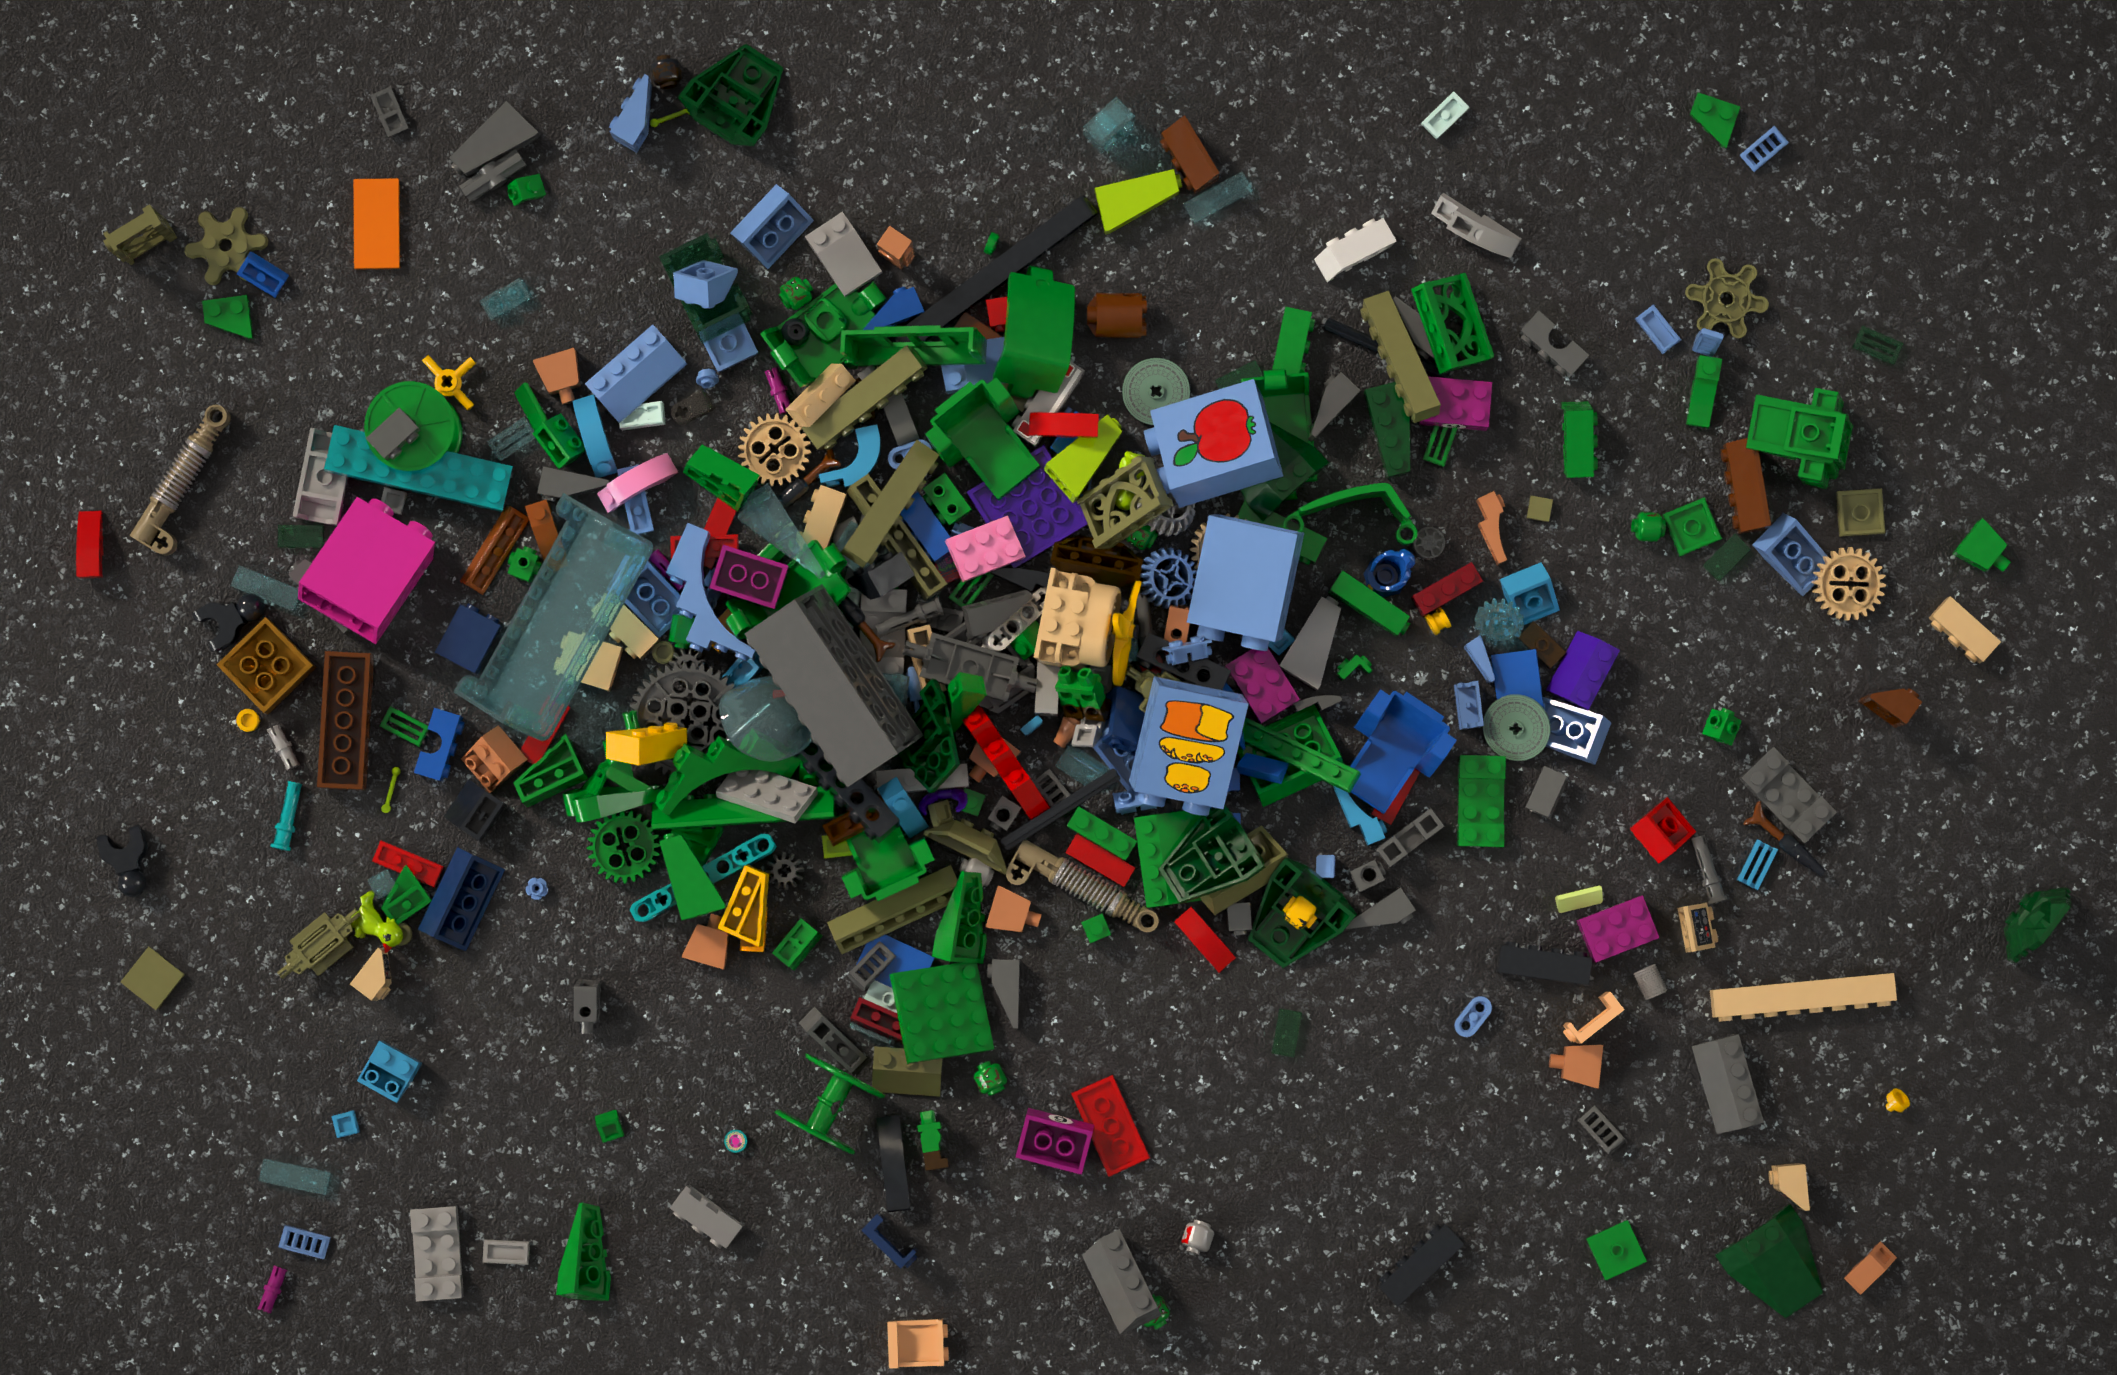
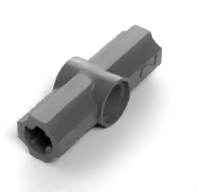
M514 149L498 161H492L483 166L478 171V174L459 187L471 203L489 190L493 191L504 185L509 177L527 165L517 150Z

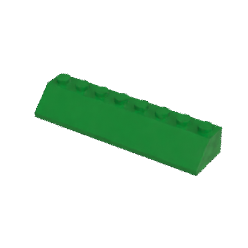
M817 787L818 795L798 821L837 818V806L833 799L834 795L829 790L825 791L822 787ZM716 794L703 795V799H694V796H686L677 804L669 816L662 813L655 802L652 804L651 826L654 830L788 822L717 798Z

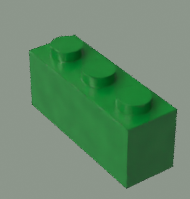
M1285 307L1272 370L1286 369V374L1304 373L1306 363L1302 362L1303 354H1308L1310 341L1306 340L1308 331L1313 332L1315 319L1311 318L1312 312Z
M1079 806L1067 825L1071 830L1126 861L1137 843L1135 839Z

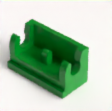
M800 918L772 954L795 971L823 935Z

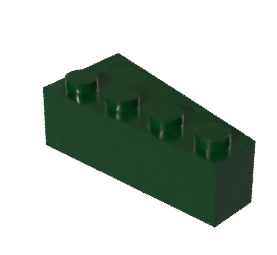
M1395 382L1365 389L1364 391L1386 479L1406 475L1410 472V417L1405 413L1403 398H1399L1396 393Z

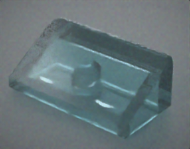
M1071 744L1056 764V767L1085 786L1105 774L1108 769L1107 766L1078 747H1073Z

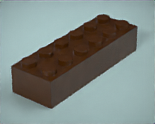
M325 651L317 776L318 788L366 791L374 655L371 653Z

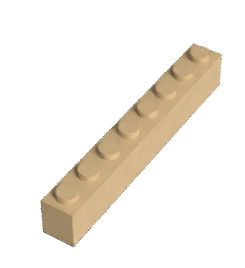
M1894 973L1710 990L1712 1017H1719V1022L1733 1020L1732 1016L1741 1015L1742 1019H1753L1755 1014L1764 1013V1017L1778 1016L1779 1011H1786L1787 1015L1801 1014L1800 1009H1809V1013L1823 1012V1007H1832V1011L1846 1010L1845 1005H1854L1855 1009L1868 1008V1003L1877 1002V1007L1891 1006V1001L1897 1000Z

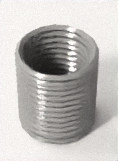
M1656 964L1643 968L1633 974L1645 1000L1654 998L1667 991V987L1663 983L1664 981Z

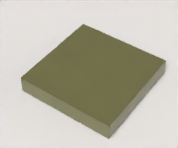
M1882 488L1836 492L1839 537L1885 534Z
M148 946L121 980V983L153 1009L158 1010L185 974Z

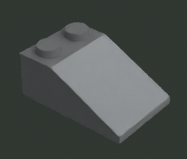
M843 212L805 236L808 244L844 297H847L883 273Z

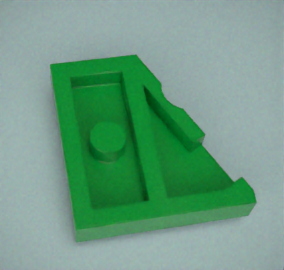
M1698 92L1690 116L1700 123L1703 129L1720 143L1722 148L1726 149L1740 106Z
M247 295L202 301L205 324L253 339Z
M715 826L716 829L703 830L702 827H692L690 829L677 828L672 829L671 833L677 832V836L683 835L701 865L704 866L723 833V827Z
M405 865L381 909L390 920L394 919L398 925L429 904L432 899L408 865Z

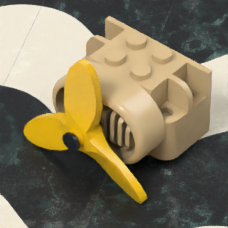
M1051 568L1034 658L1041 664L1056 667L1070 666L1073 670H1080L1086 665L1105 667L1110 660L1113 650V684L1115 686H1122L1128 666L1131 639L1133 637L1137 639L1139 625L1133 623L1136 602L1142 582L1135 581L1126 611L1121 614V591L1118 587L1096 583L1088 576L1060 572L1056 568Z

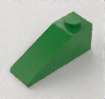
M959 672L948 685L947 707L953 733L961 726L962 720L969 716L987 695L983 676Z

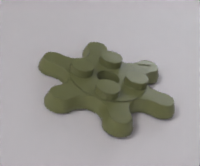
M243 207L233 209L230 218L225 222L217 221L213 214L208 211H204L198 216V223L204 229V237L199 242L188 243L185 246L184 252L190 259L204 258L207 260L208 270L205 273V281L209 285L220 283L223 273L228 270L238 272L250 252L263 250L268 246V238L264 234L251 235L245 231L244 225L248 219V212ZM222 240L231 241L232 247L229 251L224 252L220 249Z
M1711 259L1707 264V270L1710 274L1709 282L1703 286L1690 284L1685 290V295L1689 300L1699 301L1704 306V313L1697 320V328L1699 330L1703 328L1711 330L1716 323L1723 322L1728 325L1730 334L1734 338H1742L1747 332L1744 324L1745 314L1751 311L1763 313L1769 306L1768 300L1765 297L1755 296L1750 291L1749 286L1756 278L1757 270L1752 265H1745L1739 273L1731 275L1725 271L1724 264L1720 259ZM1723 293L1730 294L1732 296V303L1729 305L1723 304L1720 296Z

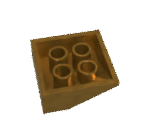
M267 617L216 664L267 715L317 668Z

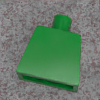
M1983 518L1977 521L1952 553L1959 559L1984 572L1992 565L2003 572L2011 563L2010 560L2001 554L2007 544Z

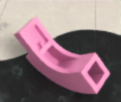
M665 453L620 475L608 483L607 487L598 492L597 495L609 513L639 493L664 483L677 474L678 471L668 453Z

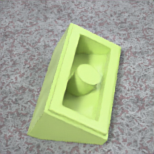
M1599 885L1556 896L1558 912L1563 913L1601 904L1603 902L1602 887Z

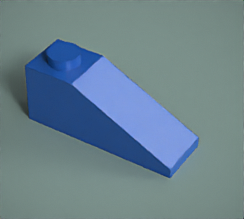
M901 287L893 291L894 295L862 330H874V327L897 326L921 315L924 309L915 288L906 289V287Z

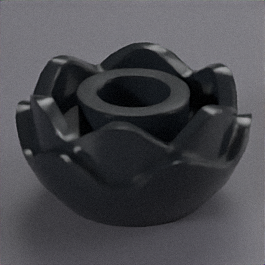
M792 318L787 320L782 326L781 334L789 345L801 346L809 338L810 331L805 321L799 318Z

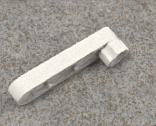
M1044 587L1032 593L1033 598L995 631L983 637L982 647L997 652L1005 649L1042 614L1044 602L1037 606L1034 603L1040 599V595H1046L1047 588ZM1024 607L1031 609L1032 617L1030 619L1023 616L1022 609ZM1008 621H1013L1016 624L1017 630L1015 633L1008 631ZM994 639L997 643L996 646L993 645Z

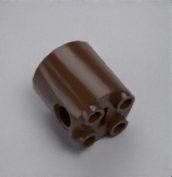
M1096 293L1087 306V325L1095 337L1141 338V336H1146L1145 318H1142V313H1147L1146 296H1142V293Z

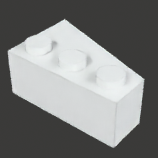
M1384 218L1378 221L1371 219L1363 224L1364 228L1360 230L1354 228L1344 234L1345 238L1339 240L1336 237L1326 243L1327 248L1314 260L1327 282L1333 280L1337 274L1343 271L1347 272L1358 263L1365 262L1385 251L1396 242Z

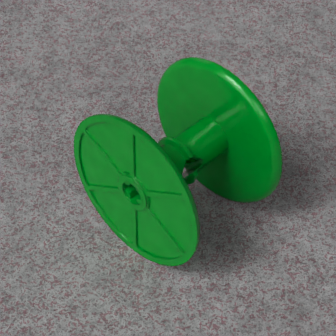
M415 381L399 382L382 390L369 405L364 422L366 438L399 407L421 429L418 432L419 437L411 444L406 443L401 448V454L394 460L391 458L388 461L384 459L367 440L373 454L387 466L402 471H416L433 465L447 451L459 452L463 434L461 420L452 404L433 387Z
M806 1053L805 1057L809 1061L833 1074L822 1096L817 1097L819 1102L808 1122L779 1109L774 1113L823 1141L855 1155V1150L828 1134L829 1129L839 1111L843 1112L842 1105L853 1085L879 1098H884L886 1095L846 1072ZM840 1100L835 1113L832 1114V1104Z

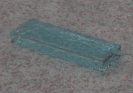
M1242 171L1183 203L1195 224L1252 193L1253 189Z
M240 565L230 585L246 593H254L260 596L261 599L291 611H295L299 601L298 588Z
M264 1158L259 1181L327 1195L331 1172Z

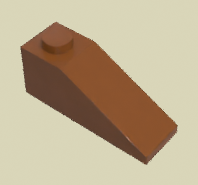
M546 499L525 506L547 573L569 567L549 501Z

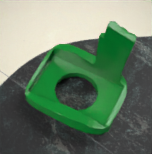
M827 298L820 299L804 316L809 328L816 336L826 342L836 338L847 324L844 314ZM823 312H829L834 317V324L829 329H821L817 324V318Z

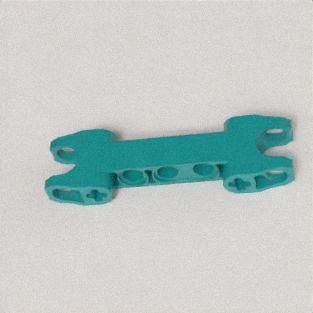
M760 834L702 867L709 874L712 883L716 884L742 870L745 865H752L769 856L775 851L777 846L771 835ZM763 839H767L769 847L766 851L762 852L758 849V843ZM742 852L747 854L746 860L740 859ZM721 861H727L730 866L728 872L724 874L720 873L717 869V865ZM671 883L632 904L630 912L635 921L647 922L677 905ZM661 896H665L667 898V900H665L666 903H660ZM645 904L649 912L646 916L641 917L638 909L641 905Z

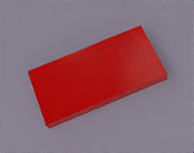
M1113 1075L1071 1093L1083 1121L1094 1125L1091 1139L1109 1177L1150 1158Z

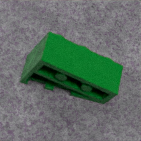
M1588 401L1561 402V407L1564 410V423H1562V431L1564 430V474L1566 478L1594 477V470L1598 469L1597 457H1594V448H1597L1598 440L1597 434H1594L1593 426H1597V412H1593Z
M704 445L698 448L686 463L683 471L684 474L737 512L753 494L760 477L759 474Z
M565 734L553 748L545 752V755L536 764L534 763L513 784L522 803L528 808L589 778L571 739Z

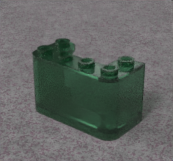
M708 233L659 256L673 286L674 272L702 260L723 265L721 259L725 258L716 239H710ZM738 283L732 284L725 300L715 304L713 308H702L701 305L686 304L683 300H680L702 344L751 321L749 318L752 315L751 309Z

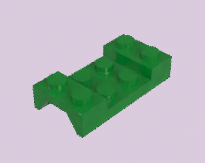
M1459 756L1457 847H1504L1506 756Z

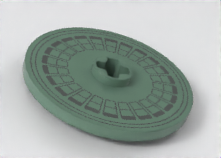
M1150 358L1137 363L1128 372L1124 379L1122 396L1127 410L1135 419L1144 424L1153 425L1150 411L1189 399L1190 386L1185 373L1175 363L1162 358ZM1159 386L1161 388V396L1155 395L1152 397L1151 388H1158Z
M1510 694L1497 699L1488 708L1483 720L1484 736L1491 749L1498 755L1506 756V759L1514 761L1528 760L1538 755L1548 743L1551 733L1550 720L1545 709L1536 700L1520 694ZM1518 723V726L1522 727L1519 732H1515V728L1511 726Z

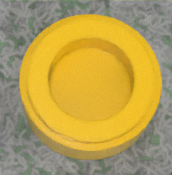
M244 709L237 715L236 722L241 730L252 732L259 727L260 717L254 710Z

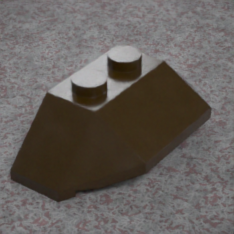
M1081 535L1065 539L1061 542H1054L1050 563L1060 572L1088 576L1096 583L1116 586L1118 588L1140 579L1143 559L1122 543L1116 544L1109 550L1095 549L1092 542L1094 538Z

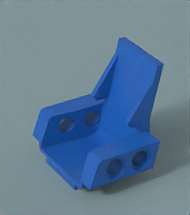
M1380 689L1354 727L1369 738L1350 766L1361 773L1351 793L1384 814L1414 768L1430 778L1457 741L1447 734L1450 727L1442 722L1444 716L1408 692L1402 695L1397 691H1393L1391 695H1388Z

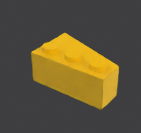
M664 723V726H649L648 728L606 732V759L643 765L674 758L676 751L681 749L684 743L687 744V728L678 727L677 723Z
M750 865L744 866L718 929L756 946H763L769 883L768 873Z

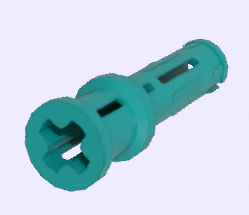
M288 781L280 821L275 825L274 843L270 846L272 848L291 851L289 845L292 833H295L293 822L302 787L300 783Z

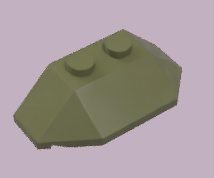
M963 818L960 822L954 820L925 830L924 836L969 858H976L992 869L1006 875L1007 868L998 842L993 838L994 833L983 828L981 832L973 829V823Z

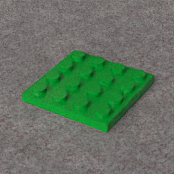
M962 962L890 974L907 1064L994 1050L977 963Z

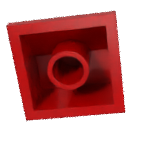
M1668 797L1630 828L1635 837L1658 864L1674 853L1696 833L1695 829Z

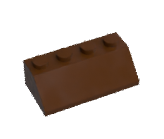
M1748 438L1728 442L1723 445L1724 449H1721L1722 462H1726L1727 471L1724 472L1726 485H1730L1731 493L1728 494L1729 505L1734 507L1735 516H1732L1733 528L1737 529L1738 534L1762 531L1771 526L1759 451L1746 449Z

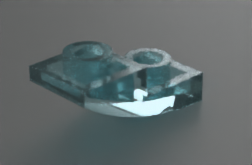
M518 278L504 288L497 289L480 300V303L490 320H494L533 298L523 279Z

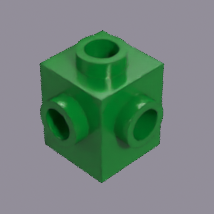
M524 546L523 550L517 548L516 552L512 551L508 560L510 565L508 574L531 583L534 574L538 575L542 566V562H539L540 557L536 555L537 551ZM527 560V565L522 566V563Z
M1722 708L1721 711L1712 709L1702 734L1714 741L1732 746L1742 720L1734 717L1735 712L1725 708Z

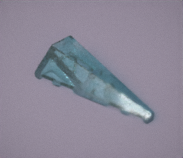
M767 483L749 494L737 516L739 521L750 527L756 534L761 535L767 542L785 555L800 563L803 568L814 573L817 578L821 579L826 575L769 484Z

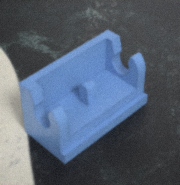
M1478 681L1454 685L1459 730L1483 727Z

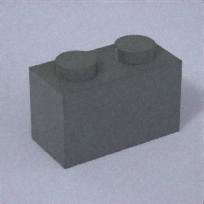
M399 407L366 439L387 461L390 458L394 460L401 454V448L406 443L411 444L419 437L418 432L421 429Z

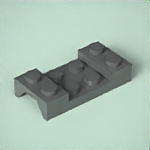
M1771 747L1753 767L1739 778L1801 844H1805L1837 813L1789 765V762L1775 747Z

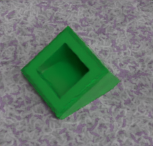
M617 1110L595 1116L596 1126L603 1143L624 1136Z

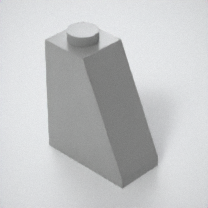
M1037 661L1038 680L1036 684L1035 716L1058 717L1059 696L1055 685L1058 681L1057 674L1060 667L1041 664L1039 661Z

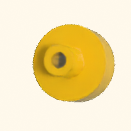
M1895 1088L1886 1096L1888 1101L1886 1108L1890 1112L1894 1110L1903 1112L1910 1106L1908 1097L1900 1089Z

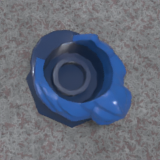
M1402 549L1399 552L1388 550L1372 558L1364 572L1366 587L1382 598L1400 594L1411 577L1410 568L1415 565L1413 553L1406 549Z

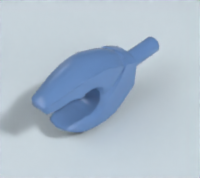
M912 666L908 667V672L906 673V690L909 700L914 703L916 713L920 708L919 700L922 697L919 693L921 691L919 678L915 668Z

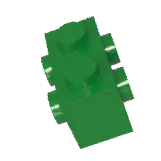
M561 413L544 421L532 433L558 469L576 461L586 451L583 442Z
M945 473L923 488L925 494L922 497L930 507L932 505L935 506L938 510V513L935 515L943 525L947 523L951 527L972 512L970 506ZM940 489L943 491V493L941 495H936L935 491ZM950 508L956 509L954 513L948 512Z

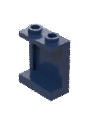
M468 603L465 607L460 604L435 653L478 674L481 669L480 665L498 631H501L502 626L498 624L500 620L494 616L487 614L484 617L478 614L480 609Z
M1117 686L1106 693V698L1110 699L1112 704L1109 732L1102 737V743L1114 749L1127 751L1130 755L1135 756L1145 713L1140 710L1139 706L1145 698L1139 693Z
M878 1212L861 1231L900 1269L904 1265L908 1268L917 1259L915 1253L918 1250L914 1247L904 1256L876 1229L885 1219Z

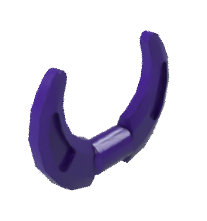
M953 788V790H936L935 793L929 792L921 799L919 810L922 815H926L927 807L938 799L952 798L958 801L956 812H960L966 807L968 796L962 789Z

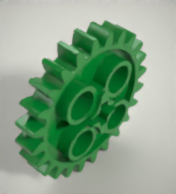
M622 811L620 816L612 814V819H609L607 816L603 817L604 824L597 821L596 824L599 829H591L595 837L587 839L593 842V845L587 847V849L593 851V854L588 856V858L596 859L592 867H601L598 874L607 872L605 879L609 880L613 875L615 883L621 877L624 884H627L628 877L633 882H636V875L645 878L644 870L652 872L649 865H657V862L653 860V856H660L655 851V848L661 846L654 841L660 836L652 835L654 829L647 827L650 822L649 819L641 822L642 814L634 818V811H630L628 816L625 815V811ZM630 826H634L637 829V836L633 839H628L625 833L626 829ZM618 827L621 829L624 842L630 844V847L627 848V853L631 866L627 865L624 851L618 849L621 846L617 833ZM608 833H613L616 837L615 843L611 846H607L604 843V837ZM636 848H641L644 851V857L639 861L634 860L632 857V853ZM614 855H620L622 857V864L615 868L611 865V858Z

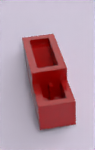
M1030 413L1029 436L1097 438L1099 414Z
M81 511L78 513L76 576L80 579L103 578L102 511Z
M1192 907L1174 921L1218 973L1236 958Z

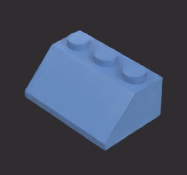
M776 184L730 234L765 268L769 269L814 220L789 193Z

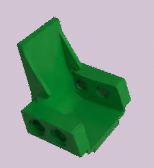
M997 377L988 384L984 380L978 381L975 385L971 382L967 383L935 409L937 415L930 421L934 427L925 434L935 452L939 454V457L949 469L964 458L998 501L1041 467L1011 427L1006 424L1020 412L1012 396Z
M1815 388L1812 405L1756 395L1746 449L1761 451L1796 460V458L1801 459L1798 477L1802 483L1812 487L1827 489L1829 479H1836L1839 469L1845 470L1853 425L1849 420V415L1842 413L1844 401L1839 393L1835 391Z
M900 826L880 843L875 839L873 841L870 840L863 831L846 840L858 867L842 874V880L851 898L862 894L865 900L876 897L877 901H880L919 883L918 876L926 873L924 865L933 861L934 857L925 837L908 844Z

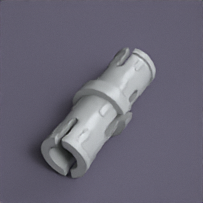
M277 724L273 728L267 729L276 747L274 750L276 753H279L286 770L288 771L293 769L294 766H299L300 763L291 749L292 744L290 741H287L281 725Z

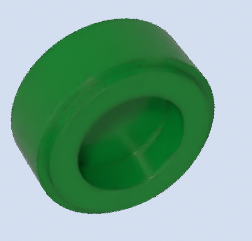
M991 232L984 253L993 255L1000 238L999 234Z

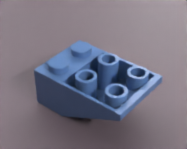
M644 74L642 79L638 78L632 88L635 91L630 98L626 97L621 105V109H623L619 117L615 116L609 126L613 139L636 153L649 132L652 83L646 74Z

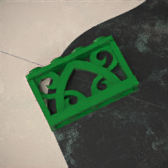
M1466 273L1424 282L1411 289L1440 374L1484 363L1494 358L1492 346L1488 340L1485 325L1482 322ZM1451 285L1453 291L1447 297V288ZM1441 287V295L1435 294L1433 289ZM1449 309L1463 320V327L1459 337L1450 329H1446L1444 320L1448 316ZM1464 346L1470 351L1474 350L1476 356L1470 355ZM1460 352L1466 360L1457 361L1456 354Z

